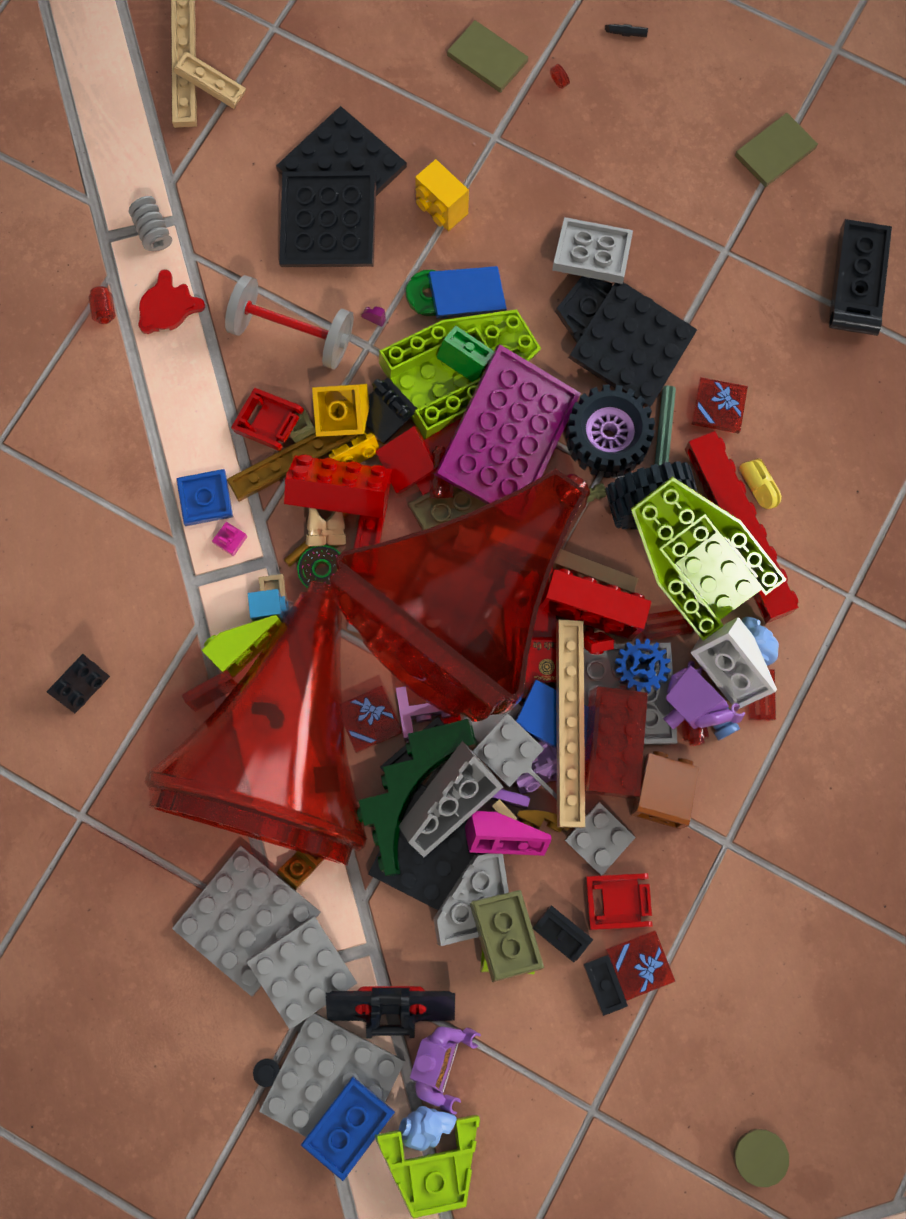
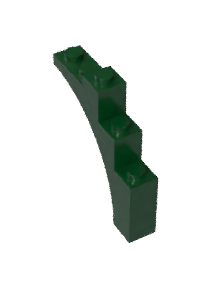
M469 719L409 733L406 749L409 757L413 756V759L383 767L385 774L381 775L382 784L385 790L388 789L389 793L359 800L360 807H357L358 819L366 827L375 826L372 836L375 845H379L381 856H378V864L381 872H385V876L400 874L398 861L399 825L418 787L431 772L451 757L462 741L470 749L477 746L473 725Z

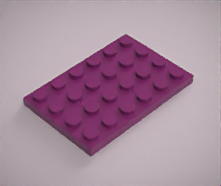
M499 344L490 358L434 475L512 519L521 521L569 420L572 408L581 393Z

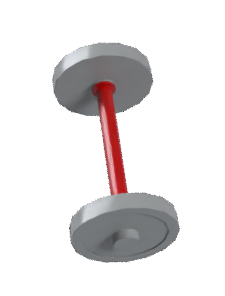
M244 275L238 280L230 296L226 311L225 328L228 333L240 336L247 328L252 315H256L326 340L322 357L323 366L331 369L337 368L350 340L354 320L353 312L341 308L333 319L328 331L256 306L258 296L257 279Z

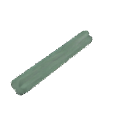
M668 385L663 387L655 455V464L658 465L669 462L676 388Z

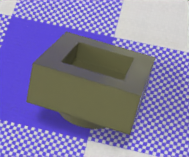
M305 409L302 414L296 413L299 416V420L290 434L295 443L316 432Z

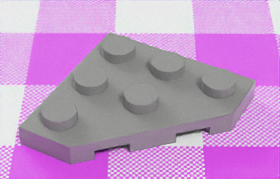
M479 853L472 857L433 918L437 944L439 946L479 937L470 903L509 893L503 854Z

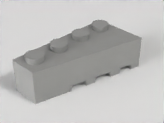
M462 741L400 823L399 828L408 843L425 857L500 791L503 786L487 766Z

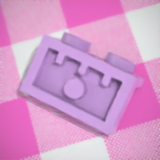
M541 741L539 744L544 750L532 762V770L545 783L556 781L557 749ZM529 773L521 774L515 781L520 794L533 792L541 786Z

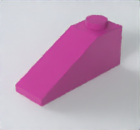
M476 811L468 818L465 825L470 853L544 856L552 840L550 834L498 812Z

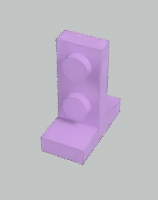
M406 686L396 688L404 741H409L408 734L413 733L411 720L416 719L417 723L431 721V716L442 715V718L457 716L456 712H461L460 698L409 706Z

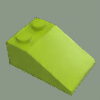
M273 615L220 632L217 636H211L204 643L205 647L202 649V652L231 681L276 639L285 628L277 615Z

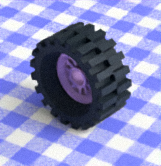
M610 384L603 385L601 392L598 391L597 387L590 389L589 396L584 393L580 396L579 403L575 402L566 430L568 451L573 450L571 457L575 462L578 459L581 460L579 467L583 470L588 466L592 468V475L597 476L598 471H603V477L610 478L612 472H616V477L623 476L625 469L631 472L635 469L636 464L640 465L649 450L655 432L653 430L655 420L650 418L652 410L650 406L643 408L645 399L640 396L636 400L634 398L635 391L630 388L627 393L621 392L623 386L616 385L615 390H610ZM610 430L615 436L608 437L603 431Z
M675 461L672 464L670 462H664L662 465L654 464L646 469L644 467L637 469L634 473L624 474L625 477H618L614 480L615 482L609 483L605 489L616 528L624 530L628 528L637 529L631 508L671 477L676 478L698 492L690 464L688 465L686 462L681 463L680 461Z

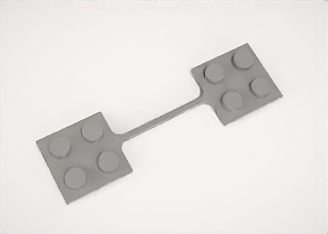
M506 713L472 750L473 753L508 787L521 774L529 773L557 800V794L532 770V762L544 748ZM598 802L585 816V827L575 828L565 841L602 876L636 837Z

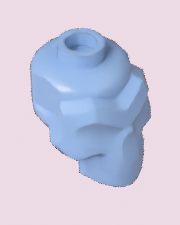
M744 617L742 622L754 636L766 665L773 664L778 659L779 643L777 639L773 637V633L760 625V620Z
M419 1106L416 1111L408 1114L400 1123L399 1131H401L403 1144L408 1148L424 1151L429 1146L436 1147L442 1133H451L456 1123V1116L426 1106Z

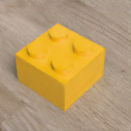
M435 159L415 177L416 203L422 211H427L432 216L438 226H443L449 232L468 215L469 189L439 161Z

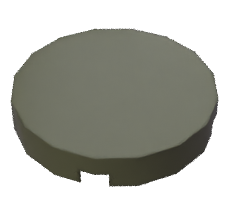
M753 1129L738 1139L734 1148V1163L739 1174L748 1183L757 1187H770L778 1184L786 1175L789 1167V1153L785 1143L776 1134L766 1129Z

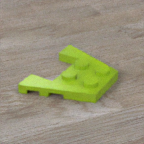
M478 1115L456 1119L454 1129L457 1149L410 1159H404L401 1131L397 1130L375 1135V1140L412 1218L466 1207L472 1174V1157L477 1142L475 1138L477 1127H479L480 1123Z

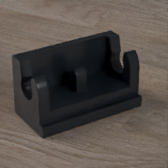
M552 905L548 907L533 927L534 931L573 963L579 959L593 941L589 935Z

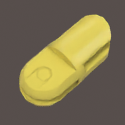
M762 459L741 464L739 470L759 505L765 509L777 507L781 502L782 496Z

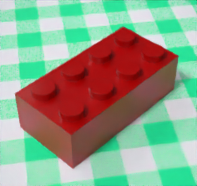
M295 455L285 477L284 504L383 518L390 495L392 469L381 465H361L354 461L347 463L336 461L332 458L319 459L312 458L310 455Z
M554 569L545 582L538 610L554 614L566 620L583 621L585 626L632 641L644 630L652 601L645 599V596L633 592L629 594L623 592L621 588L615 585H601L593 578H580L574 576L569 570Z

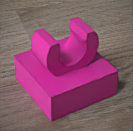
M225 522L212 542L234 557L247 539V535L230 523Z

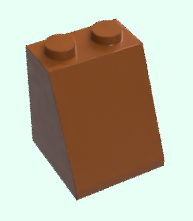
M653 751V754L649 753L646 755L631 816L677 829L689 826L699 767L693 766V761L678 758V761L668 759V754L659 751Z

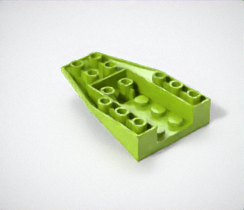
M517 309L442 320L379 350V365L385 375L417 408L411 419L416 427H418L424 440L462 418L485 371L484 369L480 378L472 382L437 359L443 339L455 326L493 351L500 344L528 362L541 350V347Z
M671 477L631 508L657 584L703 641L724 626L721 621L723 617L760 590L767 595L787 580L740 519L674 477Z

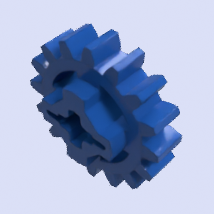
M638 638L634 641V646L629 642L626 643L625 648L627 651L620 649L618 654L622 658H616L615 664L620 665L615 670V674H622L619 683L626 681L628 683L626 690L631 689L633 686L635 687L636 694H639L641 689H644L645 693L649 694L651 687L656 691L659 690L660 684L658 681L665 683L668 680L663 674L666 675L671 672V669L665 667L671 661L670 659L663 658L667 651L665 649L659 651L657 649L659 646L658 642L651 646L649 639H646L644 644H641ZM641 651H647L651 654H643ZM628 656L631 662V668L629 670L626 669V660ZM651 661L646 669L643 668L635 671L639 663L644 664ZM658 662V664H659V672H658V675L656 676V672L654 671V666H655V664ZM634 678L643 679L644 682H638Z

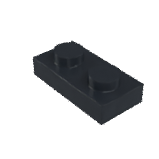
M609 955L583 964L603 1016L628 1007Z

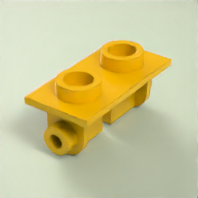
M364 433L351 441L352 447L349 448L347 444H344L335 450H331L332 453L328 456L340 462L348 463L354 461L361 463L376 455L379 445L375 435Z

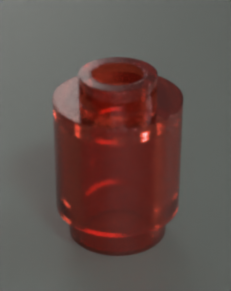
M103 286L91 289L89 304L92 319L99 324L110 323L116 317L112 293Z
M685 720L681 723L684 742H689L690 746L705 744L704 740L709 738L707 727L693 729Z

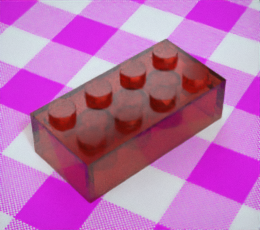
M599 686L590 691L585 745V793L629 799L640 797L648 693Z

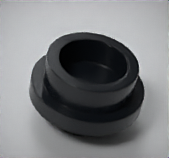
M272 1059L260 1060L253 1069L255 1082L262 1087L272 1086L280 1071V1067Z

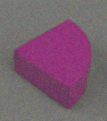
M377 306L373 309L366 307L361 315L362 318L381 327L386 321L385 310Z

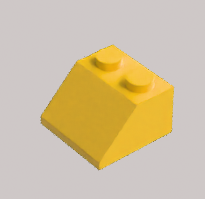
M368 384L312 387L316 437L364 434L369 412Z

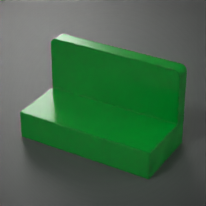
M455 326L443 339L437 359L473 382L480 378L494 351Z

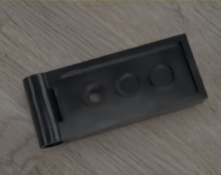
M844 220L839 233L829 328L874 336L879 335L882 326L892 226Z

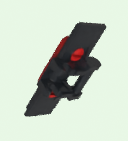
M363 986L357 991H331L326 993L327 1020L366 1022V1038H372V1036H409V1038H415L416 1022L455 1020V993L450 991H425L419 986ZM383 1014H399L401 1025H380L381 1016Z

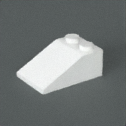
M739 617L724 624L723 627L704 641L699 638L690 652L732 705L734 703L740 705L739 709L775 693L777 690L754 636Z

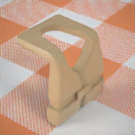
M309 508L306 544L309 547L324 546L326 543L329 546L345 545L346 534L344 533L343 513L333 511L331 516L325 520L316 509Z

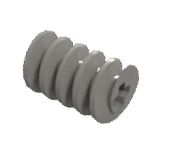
M145 196L135 200L129 207L128 212L137 233H139L144 249L153 252L169 247L172 243V237L169 236V230L165 228L166 224L162 220L163 217L159 212L158 205H156L155 198Z

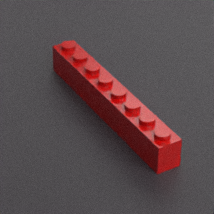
M716 431L688 441L685 451L707 499L740 519L787 579L767 595L760 590L753 596L765 624L792 614L799 608L797 605V595L793 590H790L787 584V574L777 563V553L774 547L768 544L765 527L759 524L756 518L755 506L752 502L748 501L745 495V485L736 476L735 464L732 459H728L723 439L718 437Z

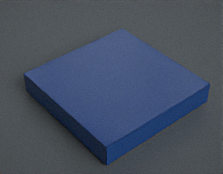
M225 469L176 478L185 526L234 517Z

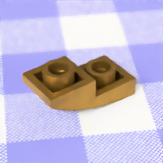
M523 810L519 811L516 816L521 823L537 829L541 827L543 821L548 822L547 827L558 833L569 829L557 827V814L551 812Z
M315 831L278 870L277 874L293 889L297 890L334 848Z

